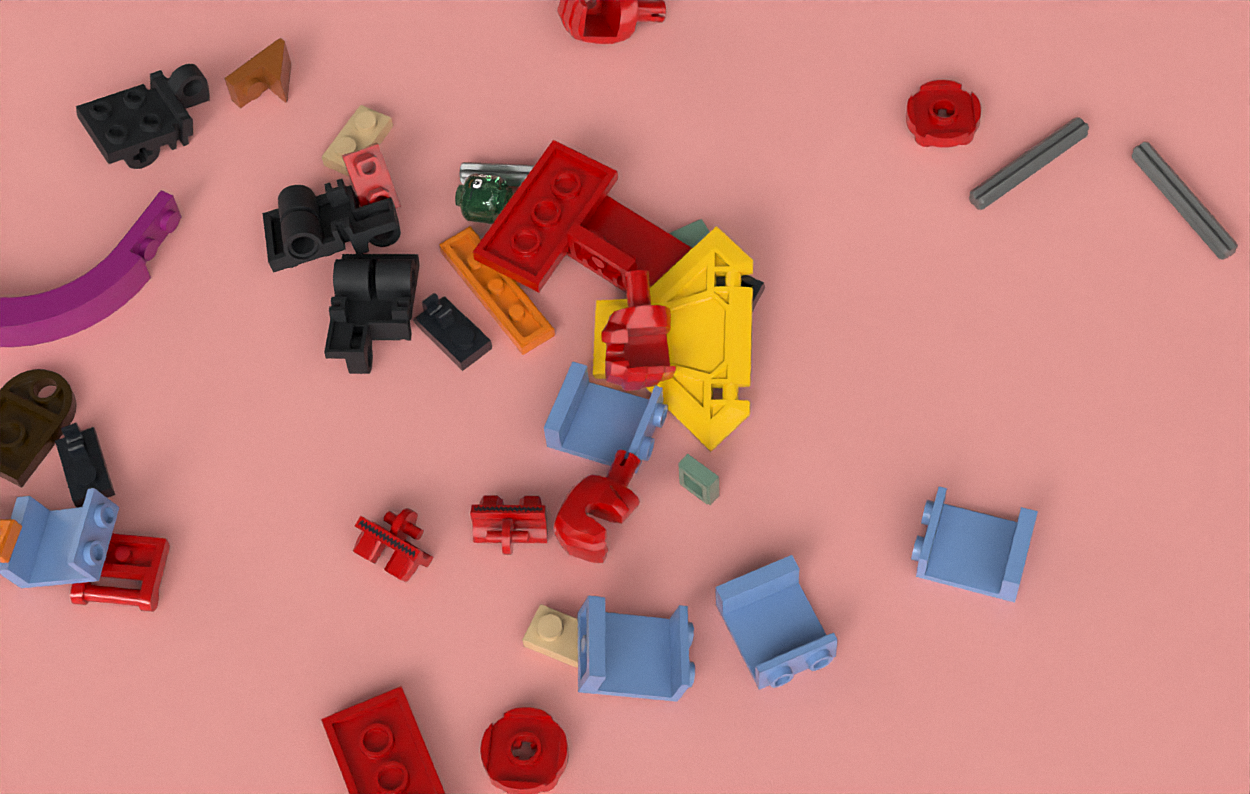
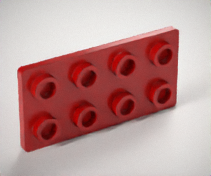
M608 195L585 227L575 223L566 233L570 248L566 255L625 293L624 273L634 270L649 271V287L651 288L692 249V247Z

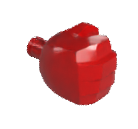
M560 0L557 12L563 26L574 39L595 44H614L630 38L635 30L637 21L662 23L665 20V16L659 15V13L666 14V5L664 0H589L588 2L585 0Z
M634 270L624 273L628 307L614 311L601 333V340L603 343H606L605 380L621 385L624 391L657 386L659 382L671 379L676 371L675 366H670L667 333L671 330V311L666 306L651 305L649 271Z
M617 450L615 459L606 477L593 474L588 475L575 484L565 497L554 523V533L562 548L569 555L592 563H604L608 552L606 544L608 537L607 529L594 518L587 516V514L589 513L609 522L622 524L638 507L640 503L638 496L627 488L641 462L633 453L630 452L628 458L625 459L626 450Z

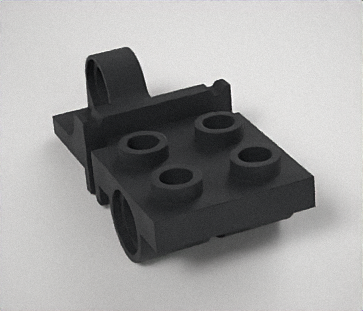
M182 65L172 73L170 78H166L162 70L150 73V90L144 84L76 106L78 119L108 164L124 159L130 168L142 169L157 159L161 146L168 144L171 150L177 149V140H180L183 146L189 145L188 137L193 136V119L186 108L210 101L207 79L196 65Z
M343 179L337 180L338 187L332 188L330 183L324 184L326 193L315 196L314 192L304 185H291L284 188L278 196L279 208L262 213L268 263L273 273L346 250L345 243L351 241L357 255L369 252V242L378 247L393 245L400 238L401 231L392 198L359 207V201L352 186H345Z
M342 254V259L335 260L333 269L335 296L331 297V306H329L330 323L324 350L326 359H345L350 374H370L373 362L372 340L405 339L411 341L410 320L412 319L420 266L418 254Z

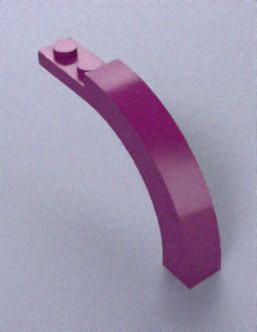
M160 190L112 252L83 276L61 287L43 293L22 297H0V347L33 346L71 336L95 325L124 306L151 279L145 265L146 262L154 258L158 247L168 234L177 228L182 218L174 196Z

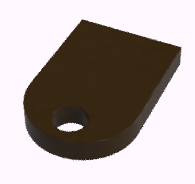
M45 369L25 371L10 379L0 389V477L21 488L56 444L55 441L63 435L61 428L70 425L76 413L77 403L75 395L65 378L58 373ZM56 386V390L51 396L46 398L38 397L39 392L44 387Z

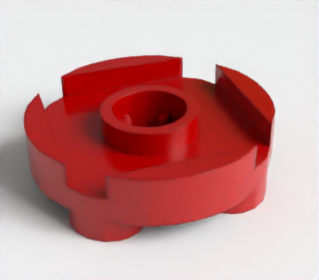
M934 80L920 86V91L914 94V96L911 95L908 99L906 108V123L910 132L915 136V142L923 147L934 146L941 148L969 144L973 140L980 124L981 104L978 97L972 91L970 95L967 91L962 90V84L952 80ZM944 109L947 114L952 116L947 118L937 116L938 110Z
M519 707L503 713V718L499 719L494 725L491 723L485 730L480 747L483 767L492 785L509 794H538L554 789L558 779L566 769L569 758L567 738L562 727L560 728L551 715L537 708ZM523 742L532 743L530 745L532 750L537 748L535 755L530 756L528 760H520L519 756H513L514 749H521Z

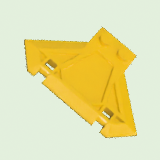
M717 226L650 288L651 305L666 306L671 311V330L667 333L670 366H675L676 371L671 379L659 382L657 385L663 388V404L668 405V411L710 452L750 416V401L738 400L739 387L751 386L753 288L741 287V276L753 274L754 261ZM716 277H725V286L716 287ZM627 299L596 300L593 376L595 379H605L606 343H603L601 340L602 330L614 311L628 307ZM655 386L645 388L652 394ZM713 388H723L722 399L713 400Z

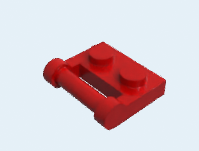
M112 533L100 577L143 581L141 590L91 585V582L74 583L70 593L71 602L78 605H87L89 601L139 606L141 611L154 612L158 606L159 587L170 549L168 540L166 538Z

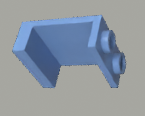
M572 362L544 426L547 447L609 466L612 465L617 450H626L627 453L624 458L627 459L631 452L640 459L641 465L642 460L648 461L651 457L655 439L652 438L655 428H662L666 420L668 405L663 404V388L655 386L650 399L642 398L589 382L588 367ZM639 465V467H637V469H636V471H635L636 474L638 473V470H639V468H640V465Z
M938 487L935 501L927 500L921 524L928 525L925 537L917 535L911 560L918 561L916 577L1015 603L1038 511L1021 507L1018 522L944 504L947 488Z
M95 488L87 490L83 507L50 511L31 496L17 497L11 519H15L22 525V529L9 562L0 563V575L20 588L99 581L119 506Z
M793 555L715 587L716 606L759 690L769 685L772 688L780 687L791 681L795 674L806 669L811 671L822 669L836 657L838 639L834 632L826 635L799 584L800 568Z
M587 597L577 613L578 692L677 702L686 690L692 687L695 679L694 662L689 661V647L692 645L694 627L692 622H688V606L679 605L670 619L608 613L605 612V597Z

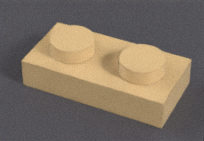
M360 105L322 155L324 166L349 176L341 155L363 149L376 142L380 145L393 128L392 118Z
M540 604L522 639L524 647L578 668V619Z

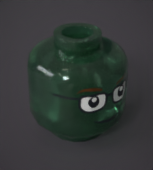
M473 173L467 177L464 184H460L457 187L455 203L456 206L461 208V213L465 220L492 225L514 193L512 188H508L506 180L502 177Z

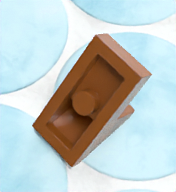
M282 38L277 39L224 78L231 100L240 109L252 100L257 99L268 88L282 101L287 102L291 61L285 41Z

